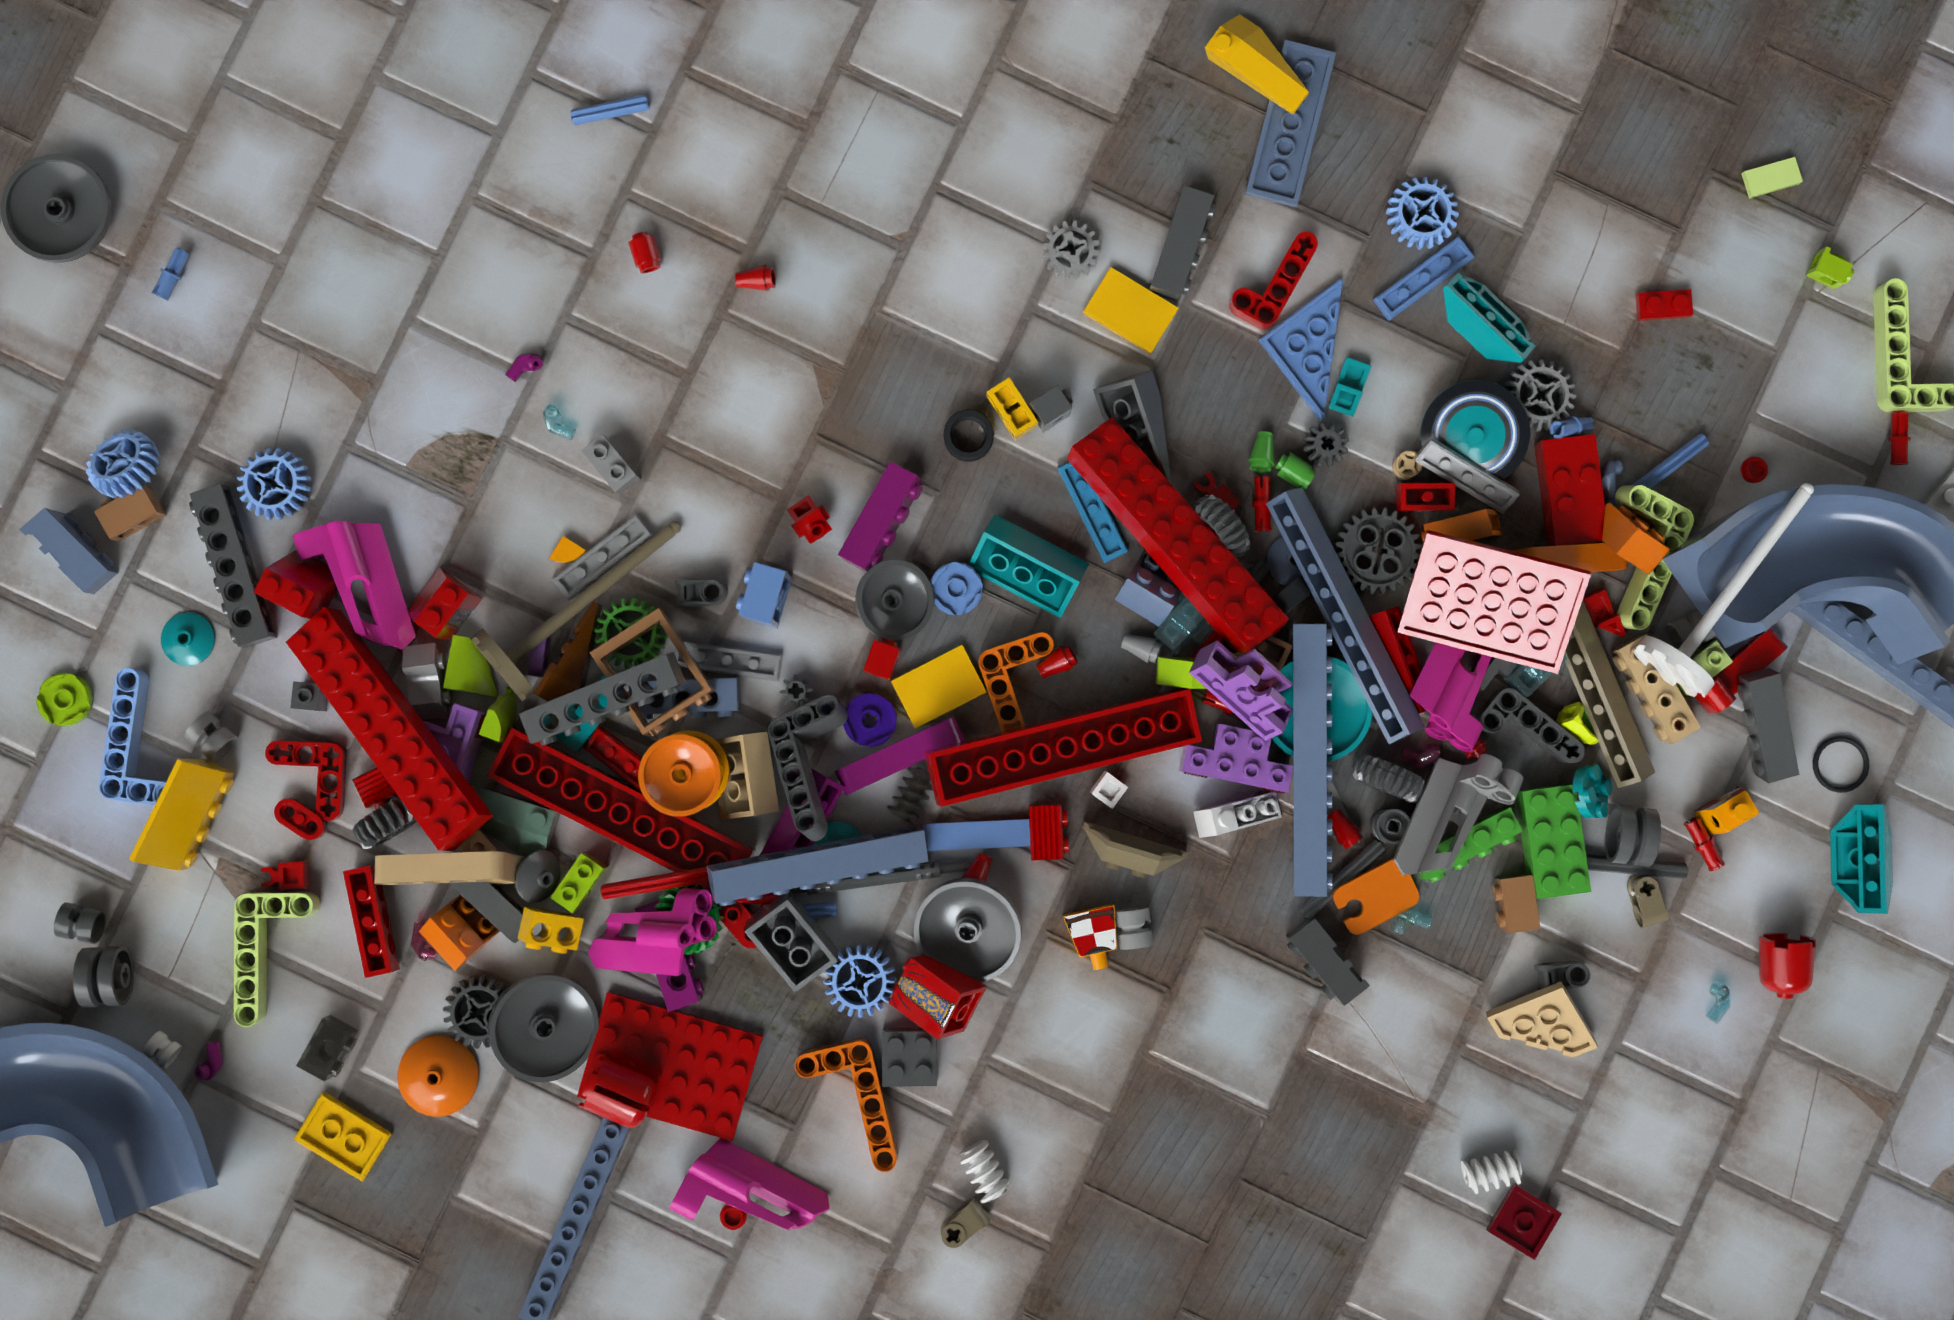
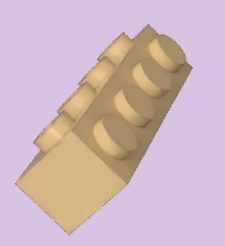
M1647 634L1638 635L1612 650L1614 655L1613 662L1617 669L1621 672L1623 671L1627 677L1626 684L1633 695L1638 696L1641 702L1639 706L1642 713L1653 722L1655 726L1653 731L1656 737L1661 742L1664 741L1665 744H1673L1701 727L1677 685L1672 686L1664 681L1651 663L1645 666L1634 654L1635 648L1644 636H1648Z

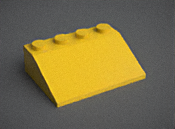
M177 759L129 860L177 871L187 870L189 867H192L197 860L198 853L196 851L200 843H203L210 833L208 827L212 818L215 819L222 808L220 802L224 794H227L233 786L234 780L232 777L235 772L208 759Z

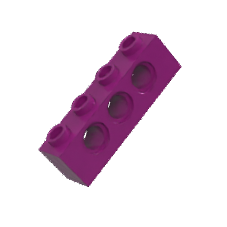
M657 900L635 908V912H658L654 906L660 903V901ZM693 954L683 955L682 973L686 976L685 985L679 986L675 984L673 975L656 974L668 1012L702 1000L701 994L705 992L701 979H696L693 968H696Z

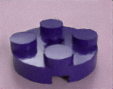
M866 693L855 697L847 706L849 716L843 726L851 740L862 746L875 747L882 745L890 739L896 729L897 716L894 707L888 700L880 695ZM870 712L871 716H877L878 720L874 722L875 727L870 728L869 725H863L862 721L866 719V713Z

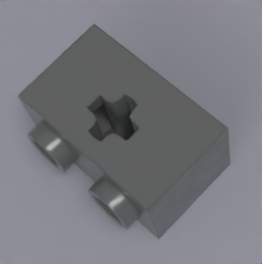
M1057 385L1030 402L1029 408L1037 419L1038 426L1044 433L1070 416L1073 400L1066 389L1061 391Z

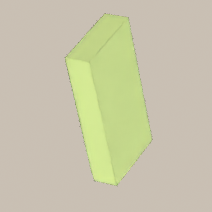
M1795 157L1742 173L1749 199L1803 182Z

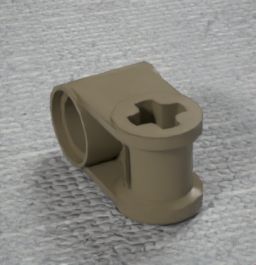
M1645 875L1631 876L1627 881V890L1633 906L1634 917L1639 927L1645 928L1667 921L1669 914L1658 882L1654 878Z
M975 1197L970 1198L942 1224L941 1236L943 1243L950 1248L961 1246L973 1234L984 1228L992 1217ZM951 1228L953 1231L958 1229V1237L950 1236L948 1238V1229Z

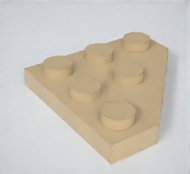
M1562 982L1486 1011L1487 1019L1498 1037L1510 1041L1513 1038L1525 1041V1045L1543 1050L1551 1048L1562 1051V1055L1576 1057L1598 1048L1595 1037Z

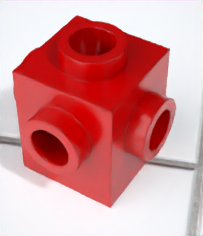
M809 495L787 509L795 522L791 527L799 538L805 536L810 544L821 539L832 530L826 521L831 517L821 504L817 507Z

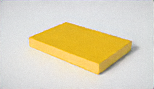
M1110 267L1084 309L1083 314L1151 355L1179 308Z
M963 645L891 681L915 729L987 693Z
M324 1091L293 1140L363 1182L393 1133Z

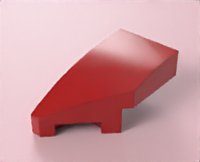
M1600 588L1583 597V602L1594 626L1621 637L1627 636L1619 615L1614 613L1606 589Z

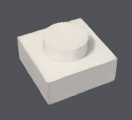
M1104 771L1090 790V793L1113 809L1128 787L1107 771Z

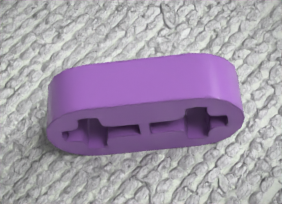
M551 635L531 650L528 667L529 676L541 678L544 676L547 668Z

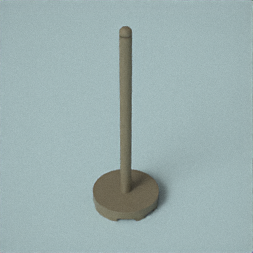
M671 521L669 525L663 527L506 654L483 628L470 638L471 641L512 691L523 701L535 690L514 664L674 537L676 533H679L681 530L680 524L677 521Z

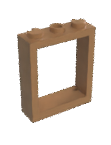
M659 608L590 652L604 676L608 678L615 675L616 672L607 658L661 624L698 681L701 689L649 723L636 703L630 705L628 713L642 735L651 734L652 737L665 730L664 724L671 719H674L676 722L688 715L687 709L694 704L700 707L711 700L710 694L715 691L663 610ZM624 686L623 692L626 697L630 698L631 695Z

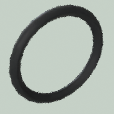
M1836 736L1827 739L1817 748L1813 757V771L1818 782L1823 787L1833 792L1846 793L1858 788L1865 781L1869 772V758L1863 746L1857 741L1845 736ZM1835 742L1849 743L1856 747L1862 755V774L1855 783L1847 787H1836L1827 783L1819 771L1818 761L1822 751L1828 745Z

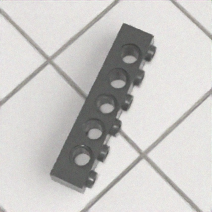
M220 483L189 493L192 500L189 502L190 510L197 517L200 525L197 528L198 535L201 541L205 542L208 551L205 553L208 565L211 568L213 567L216 576L213 579L214 586L223 598L224 603L221 604L222 611L225 617L229 618L232 627L229 630L232 641L238 647L248 648L277 638L265 598L253 593L259 579L229 486ZM214 510H218L219 518L216 522L212 523L211 513ZM226 535L227 544L225 547L220 548L218 544L221 536ZM233 560L235 562V570L229 574L226 567L228 562ZM241 585L243 595L241 598L236 599L234 595L235 589ZM246 611H249L252 616L251 621L245 625L242 617Z
M672 652L519 713L530 744L540 742L544 746L557 741L556 735L565 732V735L569 736L582 731L580 725L589 722L591 727L606 721L604 716L613 712L616 717L629 712V706L637 702L639 707L654 702L653 696L663 693V696L666 697L679 692L678 686L686 682L676 656ZM650 674L654 675L657 679L655 688L648 684V676ZM625 684L632 688V696L630 698L626 697L623 692ZM601 694L605 695L608 700L606 708L602 707L599 703ZM576 704L583 708L581 718L575 713ZM552 714H555L559 719L557 727L551 723Z

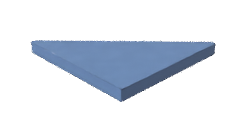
M1341 278L1258 340L1319 421L1325 418L1343 285Z

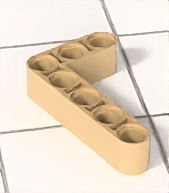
M499 851L375 856L374 884L489 882L498 885L515 886L516 872L524 857Z

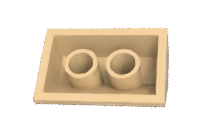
M768 732L716 739L724 749L730 766L727 787L718 799L720 820L779 812Z

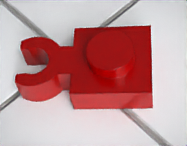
M1208 472L1204 475L1209 482L1207 487H1202L1198 482L1194 483V488L1198 492L1222 499L1223 503H1228L1229 508L1232 510L1241 504L1224 483L1217 488L1214 477Z
M308 861L278 863V869L275 867L261 868V872H268L271 875L269 882L261 883L262 887H275L279 884V890L309 888Z

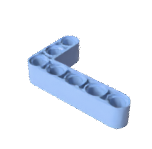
M124 668L116 675L99 791L104 798L110 800L155 805L166 781L135 777L149 687V677L141 669ZM132 674L136 677V683L133 687L128 682ZM128 700L132 703V710L129 714L126 713L124 708ZM124 727L128 730L126 740H123L120 735ZM119 754H122L124 757V763L121 767L116 762ZM116 780L120 784V790L117 794L112 788ZM142 784L147 788V793L144 797L139 794V788Z

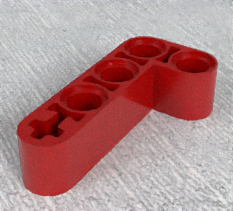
M1308 231L1301 232L1296 236L1263 296L1248 288L1236 290L1229 301L1231 313L1259 329L1264 330L1272 327L1317 249L1318 240L1316 236ZM1306 242L1308 244L1307 249L1300 257L1297 253L1302 243ZM1293 264L1296 266L1298 273L1295 275L1288 274L1285 270V265ZM1272 288H1282L1285 296L1282 298L1275 297L1272 293ZM1236 298H1246L1249 306L1246 308L1239 307L1236 304ZM1268 310L1272 315V320H1262L1259 316V311Z
M1772 628L1753 636L1730 656L1733 662L1712 678L1715 684L1705 698L1700 693H1697L1694 698L1708 714L1723 711L1736 700L1734 694L1737 693V686L1739 685L1738 676L1765 669L1788 646Z

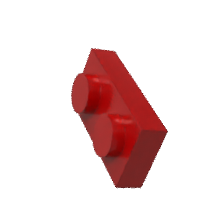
M1691 289L1643 292L1635 295L1637 321L1690 318L1693 316Z

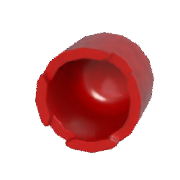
M1765 933L1763 937L1759 936V978L1761 984L1769 991L1777 993L1778 998L1792 999L1794 994H1801L1807 991L1813 981L1816 939L1805 935H1800V940L1788 939V933Z

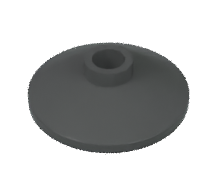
M536 850L522 860L516 872L515 886L518 895L523 900L530 903L542 902L554 892L560 879V863L557 857L550 851Z

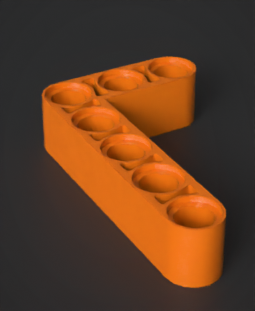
M1605 543L1531 547L1513 550V552L1588 570L1591 573L1628 569L1627 560L1617 555Z
M1036 633L984 651L979 657V668L1001 732L1025 726L1006 670L1049 655L1053 650L1054 643L1051 636L1047 633ZM1042 637L1048 641L1049 647L1047 651L1038 652L1035 650L1034 641L1037 638ZM1013 646H1018L1023 650V658L1019 661H1013L1008 656V651ZM994 655L997 657L998 666L992 670L986 669L983 665L985 656ZM996 680H1002L1007 685V690L1002 695L994 694L991 689L992 683ZM1005 705H1010L1015 709V717L1010 721H1006L1000 716V710Z
M856 1038L802 1052L796 1059L795 1071L803 1078H812L851 1068L873 1165L880 1172L891 1171L897 1162V1149L871 1042L865 1038ZM857 1045H863L867 1048L868 1055L864 1058H858L854 1055L853 1048ZM831 1051L838 1052L841 1056V1062L831 1064L827 1060V1054ZM803 1058H811L815 1063V1068L810 1071L804 1070L801 1067V1060ZM862 1072H870L874 1077V1081L871 1084H863L859 1079V1075ZM870 1098H875L879 1101L880 1108L876 1111H871L866 1107L865 1102ZM882 1125L886 1129V1134L883 1137L874 1136L871 1131L873 1126ZM889 1152L893 1160L888 1164L881 1163L878 1160L879 1153Z

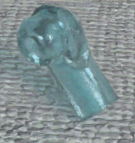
M554 404L547 405L543 412L547 430L572 440L576 428L563 423L558 406Z
M1408 909L1396 915L1393 919L1392 929L1397 934L1405 933L1406 929L1413 925L1429 929L1433 918L1418 911Z
M1715 982L1709 989L1710 993L1715 996V1004L1706 1017L1718 1024L1730 1008L1731 1001L1730 989L1720 982Z

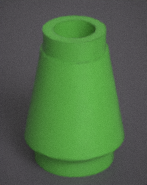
M1267 431L1258 432L1248 460L1251 470L1268 473L1271 471V467L1275 465L1273 433Z

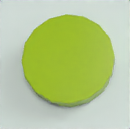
M59 673L52 675L39 688V696L36 699L38 711L51 724L58 726L78 724L88 716L92 709L93 694L91 688L83 678L75 674Z

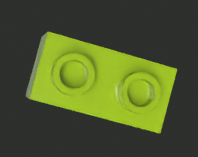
M588 852L581 853L550 898L571 913L577 912L608 869V866Z

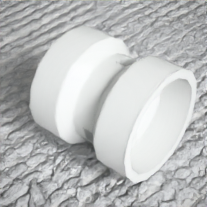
M160 1030L151 1037L142 1052L148 1057H155L159 1065L167 1068L178 1057L183 1046L176 1041L171 1042L167 1034Z

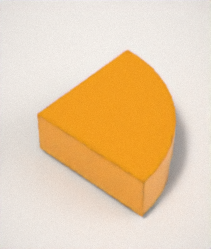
M563 536L549 559L559 563H568L577 560L587 550Z

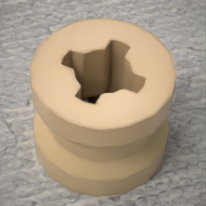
M1405 451L1394 459L1392 470L1398 478L1409 480L1421 471L1422 465L1415 461L1416 452Z

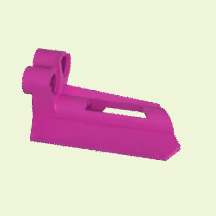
M333 521L301 531L292 536L300 562L315 557L326 559L357 635L372 643L382 646L391 645L402 650L416 637L381 524ZM356 579H361L375 624L368 623L359 616L351 591V583Z
M1435 642L1409 697L1430 713L1429 721L1425 727V732L1429 736L1441 741L1449 740L1455 748L1471 752L1481 734L1483 725L1469 713L1491 657L1482 655L1474 672H1470L1461 662L1466 650Z
M684 888L676 895L672 911L611 913L605 921L608 923L606 931L594 939L588 951L594 967L673 976L681 975L684 949L701 941H710L716 934V921L713 917L707 916L713 904L712 895L706 889ZM625 923L639 924L637 937L619 936Z
M722 1138L693 1163L669 1207L670 1210L693 1221L706 1196H709L786 1230L802 1228L815 1220L817 1215L830 1209L827 1192ZM749 1192L784 1209L789 1214L780 1216L750 1200Z

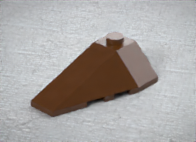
M592 602L574 630L576 637L574 640L570 638L568 642H565L561 648L560 661L550 664L533 694L549 702L585 687L591 660L590 652L593 651L596 637L594 630L598 627L599 622L597 619L601 614V604Z

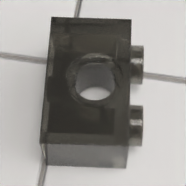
M332 1015L323 1017L296 1066L324 1082L332 1077L336 1078L344 1066V1063L341 1062L346 1053L349 1054L357 1043V1039L354 1037L358 1030ZM326 1043H331L334 1046L335 1053L333 1056L326 1053Z

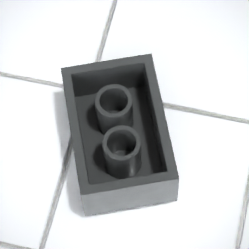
M791 891L780 895L746 920L744 932L794 992H797L838 962L839 949Z

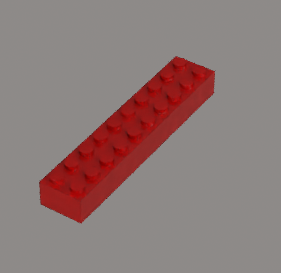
M1113 417L1071 447L1067 460L1238 657L1253 649L1256 650L1282 629L1289 618Z
M323 607L286 641V644L438 851L456 850L493 817L492 813L368 646L355 633L353 626L341 610Z
M1178 688L926 750L924 753L936 804L943 807L1202 742L1191 689Z
M519 728L510 729L487 774V777L673 872L753 857L756 851L755 848L690 815L671 816L656 810L648 803L643 794L633 786L550 744L544 746L540 742L530 744L526 732ZM709 882L699 883V885L710 890Z

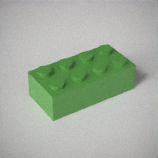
M1573 784L1519 790L1516 797L1519 824L1523 830L1521 832L1526 874L1533 875L1536 899L1591 892L1581 816L1575 801H1578L1577 792L1573 793Z

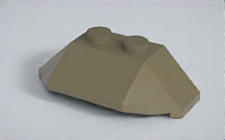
M1083 821L1082 827L1099 859L1105 861L1104 867L1120 871L1122 866L1131 869V875L1146 879L1147 874L1154 876L1188 856V852L1090 822Z

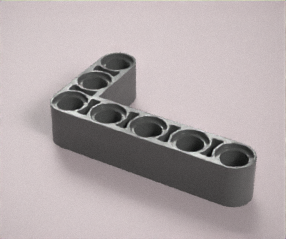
M833 695L822 696L772 720L768 727L769 738L794 825L798 831L811 841L821 840L827 833L828 825L804 743L842 726L847 721L849 716L847 708Z

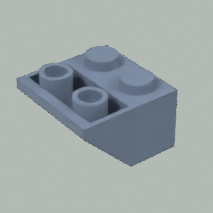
M1144 549L1114 600L1161 627L1182 592Z

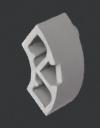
M436 643L406 646L403 649L402 670L407 684L408 702L422 720L448 717V706L452 705L450 690L443 688L445 680L443 669L446 667L445 655L443 652L439 653Z

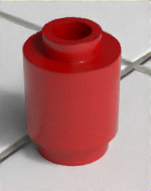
M639 232L632 235V240L628 244L635 266L639 268L640 273H650L660 269L659 262L661 257L654 235H648L647 232Z

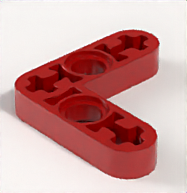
M273 741L268 744L265 750V757L271 764L318 767L316 813L325 821L340 818L344 810L347 757L345 748L337 743ZM280 745L281 750L292 751V756H280L278 760V756L273 755V751L278 750ZM304 746L311 748L313 753L312 758L307 762L299 757V752ZM332 747H334V752L339 753V757L333 760V767L339 766L338 771L325 770V766H331L332 760L327 757V752H331ZM329 774L335 775L338 779V785L332 790L328 789L324 782ZM324 793H337V797H331V806H336V811L331 812L329 816L328 811H324V806L329 805L330 797H324Z

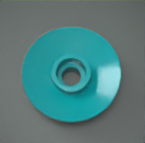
M186 612L175 615L165 624L161 633V646L165 655L179 665L192 666L203 662L209 657L215 645V633L212 625L206 618L196 613ZM187 634L188 641L183 644L181 636Z

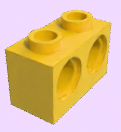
M1010 377L987 391L986 397L1015 441L1038 427L1037 419Z
M524 907L517 939L526 943L525 947L541 950L542 946L551 947L553 952L567 954L568 950L577 951L584 919L575 914ZM541 923L542 929L540 933L534 936V927ZM566 927V936L559 939L560 930Z

